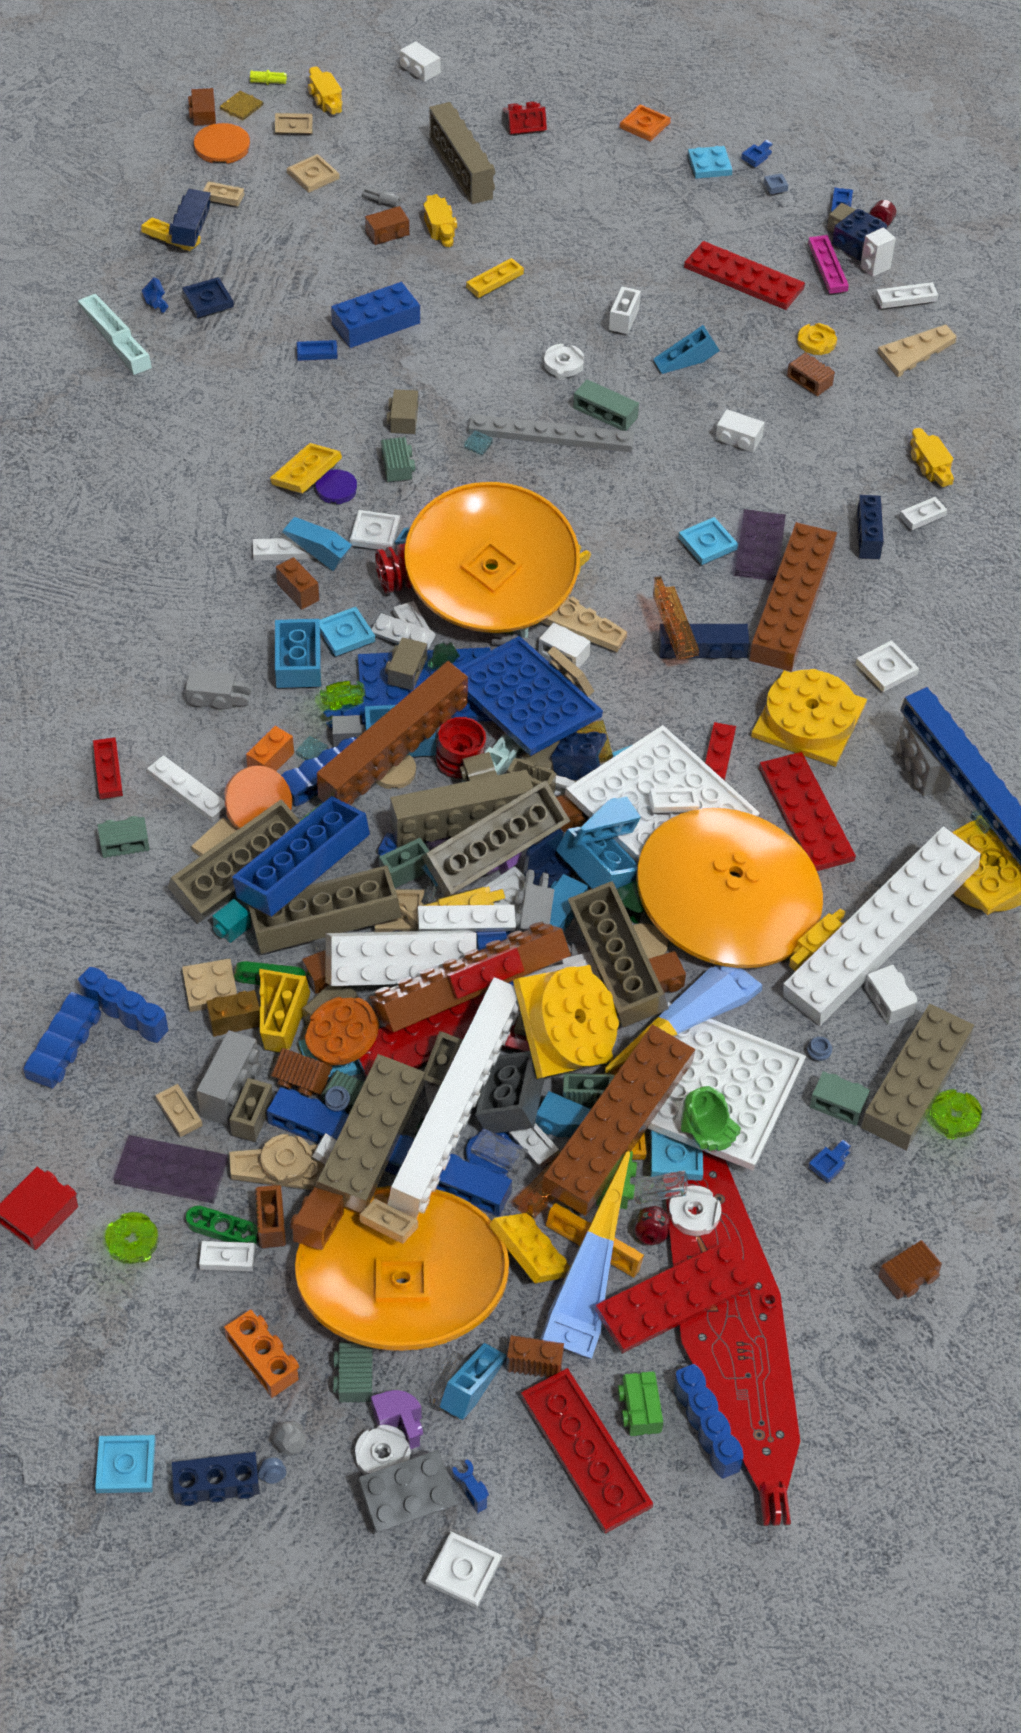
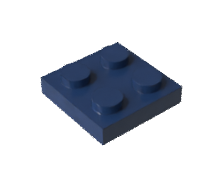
M219 277L182 287V293L197 318L234 307L233 299Z

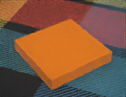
M640 104L620 122V128L651 142L670 124L671 118Z

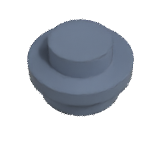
M815 1037L808 1043L807 1052L814 1060L823 1061L831 1056L832 1046L826 1038Z
M334 1086L325 1094V1104L332 1111H342L350 1103V1094L342 1086Z
M268 1458L261 1463V1467L258 1470L259 1478L270 1484L277 1483L285 1478L286 1467L280 1459Z

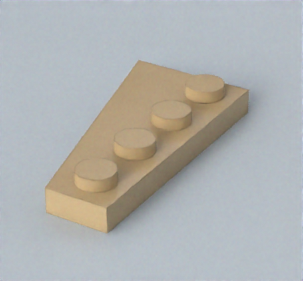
M943 325L879 346L877 353L894 374L900 377L905 370L915 368L916 364L920 361H926L933 353H939L954 344L957 336L947 325Z
M573 596L571 598L568 597L558 610L541 621V623L549 626L554 622L579 636L585 637L592 643L615 652L619 651L627 638V631L607 618H600L596 615V611L590 607L588 609L579 604V600Z
M309 1145L312 1155L318 1145ZM262 1149L230 1152V1174L233 1180L313 1190L314 1187L317 1188V1181L325 1164L312 1157V1165L305 1176L291 1183H280L270 1179L264 1173L261 1166Z

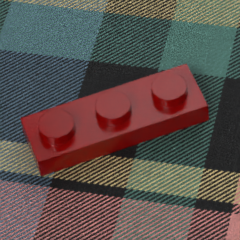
M714 722L705 764L725 781L736 726Z
M116 737L93 740L100 799L123 796Z
M512 947L449 973L447 977L454 998L459 999L490 986L494 977L499 980H505L525 970L518 949Z

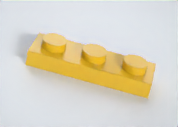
M153 217L141 225V232L163 240L168 244L181 247L183 250L191 251L201 243V236L198 237L195 247L171 243L172 235H169L170 224Z
M510 258L467 281L466 288L476 297L480 298L523 275L524 268L514 259Z

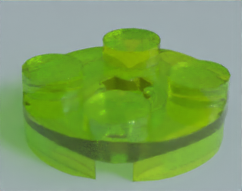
M350 681L332 683L326 686L325 692L322 689L320 690L321 702L324 705H328L330 710H338L342 708V705L361 704L364 702L363 697L365 696L364 684L356 681L357 685H351Z
M956 1089L943 1091L936 1096L931 1107L930 1116L934 1126L944 1133L948 1139L954 1140L958 1137L962 1138L973 1134L981 1122L982 1107L979 1101L967 1092L963 1094L957 1092ZM951 1110L955 1112L960 1111L962 1114L960 1117H955L952 1115Z
M128 1212L120 1215V1219L115 1222L112 1221L108 1225L105 1233V1242L112 1259L126 1264L143 1263L151 1259L158 1246L159 1235L156 1225L150 1221L147 1215L139 1212ZM131 1233H135L138 1239L134 1242H128L125 1238L130 1237Z

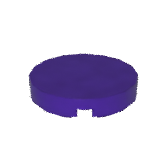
M340 469L329 470L316 481V494L326 503L336 502V504H343L353 499L356 495L357 480L348 471Z

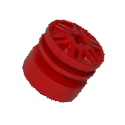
M406 543L397 545V555L392 547H386L385 551L383 549L375 551L377 576L386 594L393 593L394 589L401 591L402 580L407 588H413L405 566Z
M455 717L441 725L436 748V764L440 771L453 778H462L459 767L463 766L462 759L484 753L486 733L481 724L467 717Z

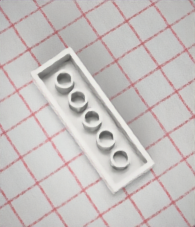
M470 930L326 933V983L331 986L398 984V981L408 977L414 979L420 976V972L425 969L434 968L435 970L442 967L444 961L461 959L464 957V953L476 949V933Z

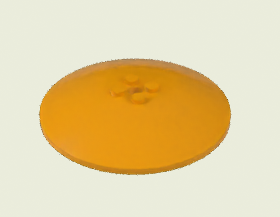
M477 482L444 492L420 511L414 519L406 538V572L418 597L430 610L444 620L473 631L486 633L511 632L543 621L558 610L567 600L575 586L579 572L580 551L578 541L566 517L556 506L541 495L508 483ZM495 564L497 568L490 570L486 568V565Z
M702 808L681 813L661 824L651 834L643 846L638 860L636 873L637 889L642 905L650 920L677 947L709 963L732 968H757L781 962L794 954L793 950L796 948L797 941L819 922L822 914V886L816 868L807 853L782 829L750 813L726 808ZM730 872H737L741 877L732 876Z
M392 1186L376 1188L370 1203L377 1199L388 1205ZM436 1189L430 1195V1202L425 1213L419 1212L416 1219L418 1220V1228L403 1244L360 1222V1212L344 1206V1215L323 1250L299 1244L295 1261L296 1283L302 1301L311 1314L327 1329L346 1340L384 1350L404 1351L430 1348L445 1344L470 1332L480 1325L497 1307L508 1281L509 1258L506 1245L490 1228L491 1220L485 1213L456 1195ZM404 1278L407 1279L408 1282L398 1283L396 1280Z

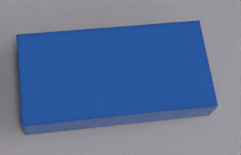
M337 340L297 342L298 361L338 359Z

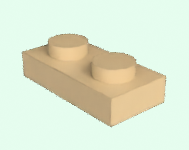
M275 113V133L313 134V115Z
M207 182L203 190L211 192L212 202L239 206L244 196V188L214 182Z
M178 1084L155 1095L156 1101L179 1137L203 1126L202 1120Z
M374 1199L360 1214V1222L402 1244L418 1228V1220L377 1199Z

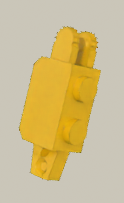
M317 66L309 68L310 84H308V91L310 95H313L316 105H319L323 112L329 111L331 114L342 112V89L332 73L322 72Z
M438 194L428 195L427 201L424 203V221L432 239L441 240L443 246L451 247L454 244L453 237H455V229H457L456 217H452L451 205H448L446 199L440 198Z
M915 428L912 431V437L914 438L910 441L913 461H916L922 474L927 477L929 482L936 481L941 487L952 485L954 477L951 467L954 458L938 436H928L923 429Z
M489 886L477 887L438 898L435 902L421 906L494 905V901L504 899L505 895L503 889L490 891Z
M840 908L832 915L828 913L797 941L796 948L793 950L794 955L790 958V968L797 971L843 925L840 921L845 915L844 910Z

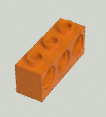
M250 1309L224 1327L227 1341L271 1398L299 1380L298 1362L291 1354L287 1356L283 1351L284 1346L277 1335L272 1336L267 1330L268 1325L261 1315L256 1316ZM246 1330L254 1331L250 1335L243 1334V1332ZM262 1349L269 1350L267 1354H258ZM277 1369L285 1370V1372L280 1375L273 1373Z

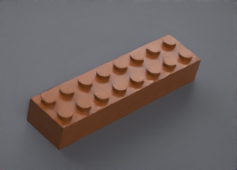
M798 522L795 523L752 641L749 661L792 672L834 552L837 532Z
M447 661L317 772L318 798L325 802L333 796L351 806L358 796L366 794L373 783L377 780H382L387 771L393 766H398L409 752H414L424 739H429L439 726L451 719L454 713L465 708L468 702V676Z
M537 922L530 925V929L527 931L510 933L508 939L501 942L500 940H495L487 943V948L480 951L478 949L470 950L464 953V957L461 959L444 961L442 967L435 970L434 968L425 969L420 972V976L414 979L411 977L404 978L398 981V985L390 989L389 987H384L376 990V995L369 997V1000L377 1015L379 1025L395 1032L486 993L489 986L456 999L454 998L447 974L509 948L516 947L518 949L525 971L502 980L506 983L571 956L562 928L552 926V924Z
M652 1024L545 1173L542 1190L584 1216H587L612 1180L624 1153L633 1150L692 1065L696 1049Z

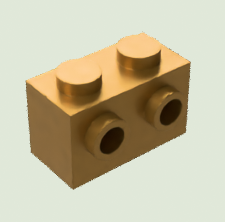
M255 990L241 991L234 995L219 996L206 1001L213 1037L227 1034L228 1030L238 1032L260 1027V1008Z

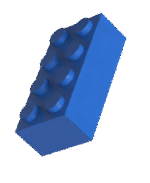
M399 282L331 306L332 325L348 347L352 348L420 324V304L403 282Z

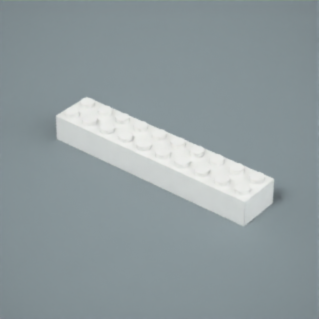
M943 826L783 983V997L821 1026L866 981L867 974L875 972L979 868L980 853Z
M495 977L493 978L391 1187L388 1205L414 1219H417L419 1212L425 1213L430 1202V1195L432 1192H435L440 1181V1174L442 1170L445 1171L451 1157V1151L456 1148L459 1142L461 1130L466 1127L469 1121L472 1107H475L479 1100L482 1086L485 1087L489 1079L492 1065L495 1066L500 1055L499 1051L509 1037V1030L512 1025L514 1026L518 1018L520 1007L513 985Z

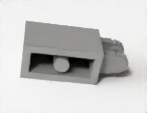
M201 670L190 671L186 686L187 704L232 709L233 705H248L250 700L248 695L252 692V686L249 684L236 682L235 674Z
M534 870L527 871L524 887L518 891L516 896V904L519 906L518 913L515 912V932L527 931L530 929V925L537 922L550 924L554 889L547 888L549 874L542 873L539 880L540 884L537 886L533 885Z

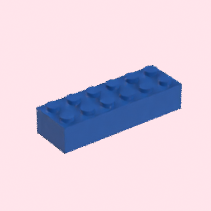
M331 796L232 876L237 898L272 917L370 835L366 813Z

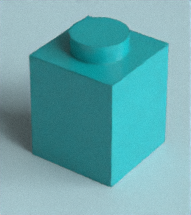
M235 899L212 915L215 934L220 938H225L229 943L252 927L250 912Z

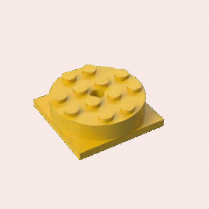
M817 669L793 672L784 670L768 692L766 705L752 731L751 737L795 753L802 752L806 757L836 767L866 706L867 699L855 695L844 681L827 672Z
M980 816L953 831L954 835L980 853L979 868L953 894L966 905L980 909L986 915L994 911H1006L1020 906L1021 866L984 818Z
M590 965L567 967L553 972L513 980L537 1079L600 1065L614 1060L612 1049L617 1037L619 1020L613 996L603 982L592 973Z

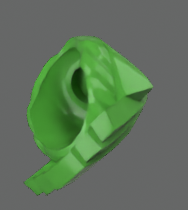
M703 1086L688 1093L683 1101L681 1132L690 1133L699 1148L708 1149V1151L725 1150L731 1146V1143L736 1141L741 1127L730 1118L728 1105L723 1094L711 1086Z

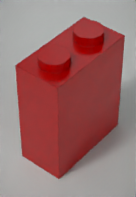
M36 1167L0 1203V1225L36 1251L78 1208L77 1193L71 1186L59 1183L55 1175L50 1171L46 1170L44 1172L39 1167Z

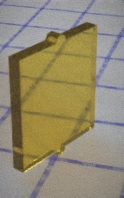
M240 90L221 104L220 109L229 113L230 116L245 120L263 106L264 103L253 95Z

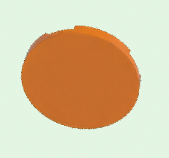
M218 123L204 127L194 138L196 154L201 159L210 163L214 161H226L227 164L236 162L248 153L250 147L248 133L243 128L228 123Z
M251 766L238 771L229 780L224 791L226 815L237 829L243 827L281 799L290 810L292 809V795L287 782L278 772L265 766Z
M337 997L322 1004L310 1017L311 1021L307 1028L305 1041L308 1049L317 1060L328 1065L348 1064L363 1056L375 1042L379 1029L377 1015L369 1003L359 997Z

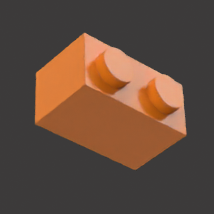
M274 726L246 754L247 767L265 766L277 771L294 754L293 736Z

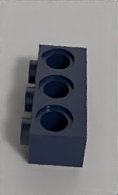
M859 495L856 512L859 558L880 559L884 543L881 496Z
M256 1452L172 1462L173 1492L176 1505L193 1506L202 1501L219 1503L225 1501L226 1498L249 1499L254 1495L260 1494ZM242 1474H248L251 1476L248 1480L240 1481L237 1479ZM216 1477L223 1479L219 1484L209 1483L210 1480ZM186 1481L195 1482L189 1488L182 1487V1484Z

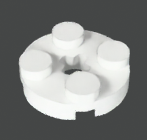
M556 344L546 350L544 367L550 374L555 375L557 379L564 380L583 370L584 356L582 351L576 346L570 345L569 348L564 347V344Z
M701 1186L684 1187L683 1191H680L678 1194L676 1192L672 1196L669 1204V1217L673 1225L680 1232L691 1236H701L712 1232L719 1223L721 1204L719 1200L717 1202L709 1189ZM698 1207V1211L701 1213L694 1215L688 1210Z
M380 1425L376 1429L365 1431L359 1437L355 1447L357 1468L364 1475L410 1460V1446L404 1433L390 1425ZM387 1448L389 1456L384 1457V1459L378 1458V1454L375 1452Z

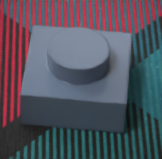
M782 173L764 176V184L770 194L788 191V183Z

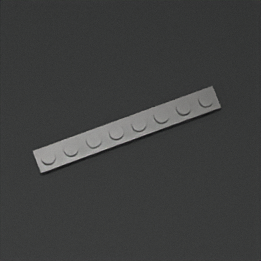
M475 414L471 415L469 424L470 435L632 452L634 432Z

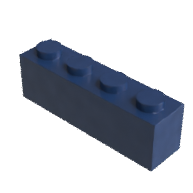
M188 188L186 195L182 196L181 204L178 205L177 214H174L173 223H170L169 235H172L171 243L195 247L210 211L211 192Z
M660 624L659 626L660 658H748L750 644L748 624Z

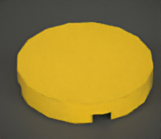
M815 323V326H810L808 324L799 330L797 344L806 353L824 355L834 350L837 344V337L835 331L827 325Z

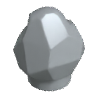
M295 1421L279 1424L274 1433L273 1442L282 1453L295 1455L299 1454L304 1448L306 1439L303 1435V1426Z

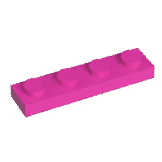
M828 235L809 237L808 245L829 294L847 292L849 284Z

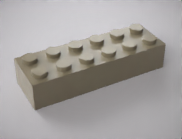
M451 102L429 107V138L471 204L493 199V191L495 190L493 175H495L494 165L488 161L486 153H483L479 142L473 138L471 130H468L465 121L460 118L458 110L454 109Z
M522 770L390 797V827L397 848L418 838H421L423 842H432L456 835L533 788L528 771Z
M545 780L421 855V858L444 896L447 897L570 822V819Z
M282 799L173 875L170 878L168 889L197 923L201 922L237 896L232 876L298 824L300 820Z
M388 865L309 885L272 917L248 904L261 954L325 938L326 933H344L402 918L398 896Z
M613 881L569 898L568 901L572 914L603 984L613 996L616 1013L622 1027L624 1028L668 1010L663 989Z
M929 1003L867 1108L861 1128L907 1151L969 1043L974 1024Z
M380 1054L377 1055L317 1181V1188L343 1195L344 1206L360 1213L369 1205L423 1088L424 1071Z

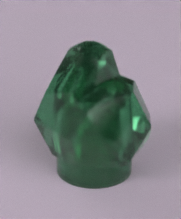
M452 642L435 645L433 656L428 660V666L430 669L438 670L447 661L453 664L460 655Z

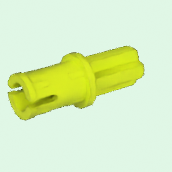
M269 70L267 72L250 71L251 83H266L269 85V83L286 84L287 82L286 73L270 72Z

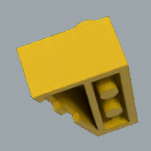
M259 969L261 997L260 1035L265 1050L280 1052L281 1048L290 1050L302 1018V1008L306 1006L310 996L306 976Z

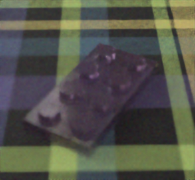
M744 509L734 576L775 581L779 570L786 514Z
M129 1135L113 1178L114 1184L214 1204L228 1162V1155Z

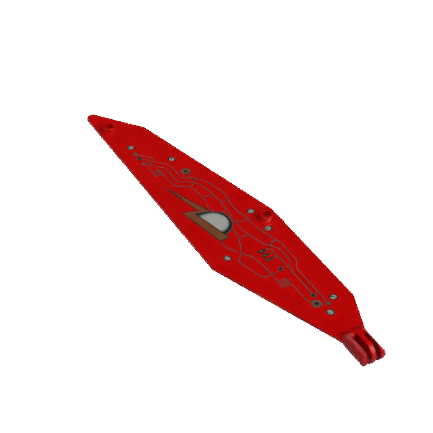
M703 1151L702 1181L663 1178L667 1214L669 1216L670 1200L676 1192L678 1194L687 1186H701L709 1189L717 1202L719 1200L721 1204L720 1220L718 1225L709 1234L691 1236L680 1232L670 1219L669 1234L673 1267L730 1239L758 1283L756 1287L679 1325L681 1344L691 1363L698 1366L703 1372L706 1387L712 1391L717 1399L718 1411L727 1418L731 1428V1435L739 1441L742 1447L743 1463L759 1492L763 1526L769 1525L770 1516L772 1525L779 1526L781 1523V1512L783 1525H791L787 1490L800 1445V1434L781 1293L726 1160ZM698 1207L688 1210L694 1215L701 1213L698 1211Z

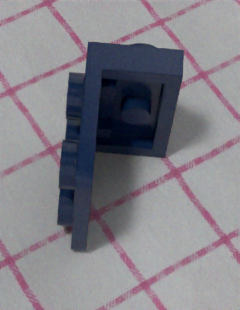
M856 209L835 225L832 245L861 261L865 236L883 227L887 229V224L861 209Z
M574 732L561 739L551 756L556 775L570 780H580L600 767L599 754L607 740L606 734L599 732Z
M560 828L544 837L537 845H531L525 853L523 875L526 877L528 870H534V885L539 886L542 873L549 874L547 888H551L553 882L559 881L563 874L570 876L575 872L556 851L564 834Z

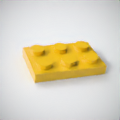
M309 443L270 477L271 483L278 487L304 493L342 459L341 452Z
M527 1213L497 1217L489 1224L490 1228L506 1245V1248L535 1284L566 1277L570 1266L565 1257L555 1249L549 1237L543 1234L536 1225L535 1220Z

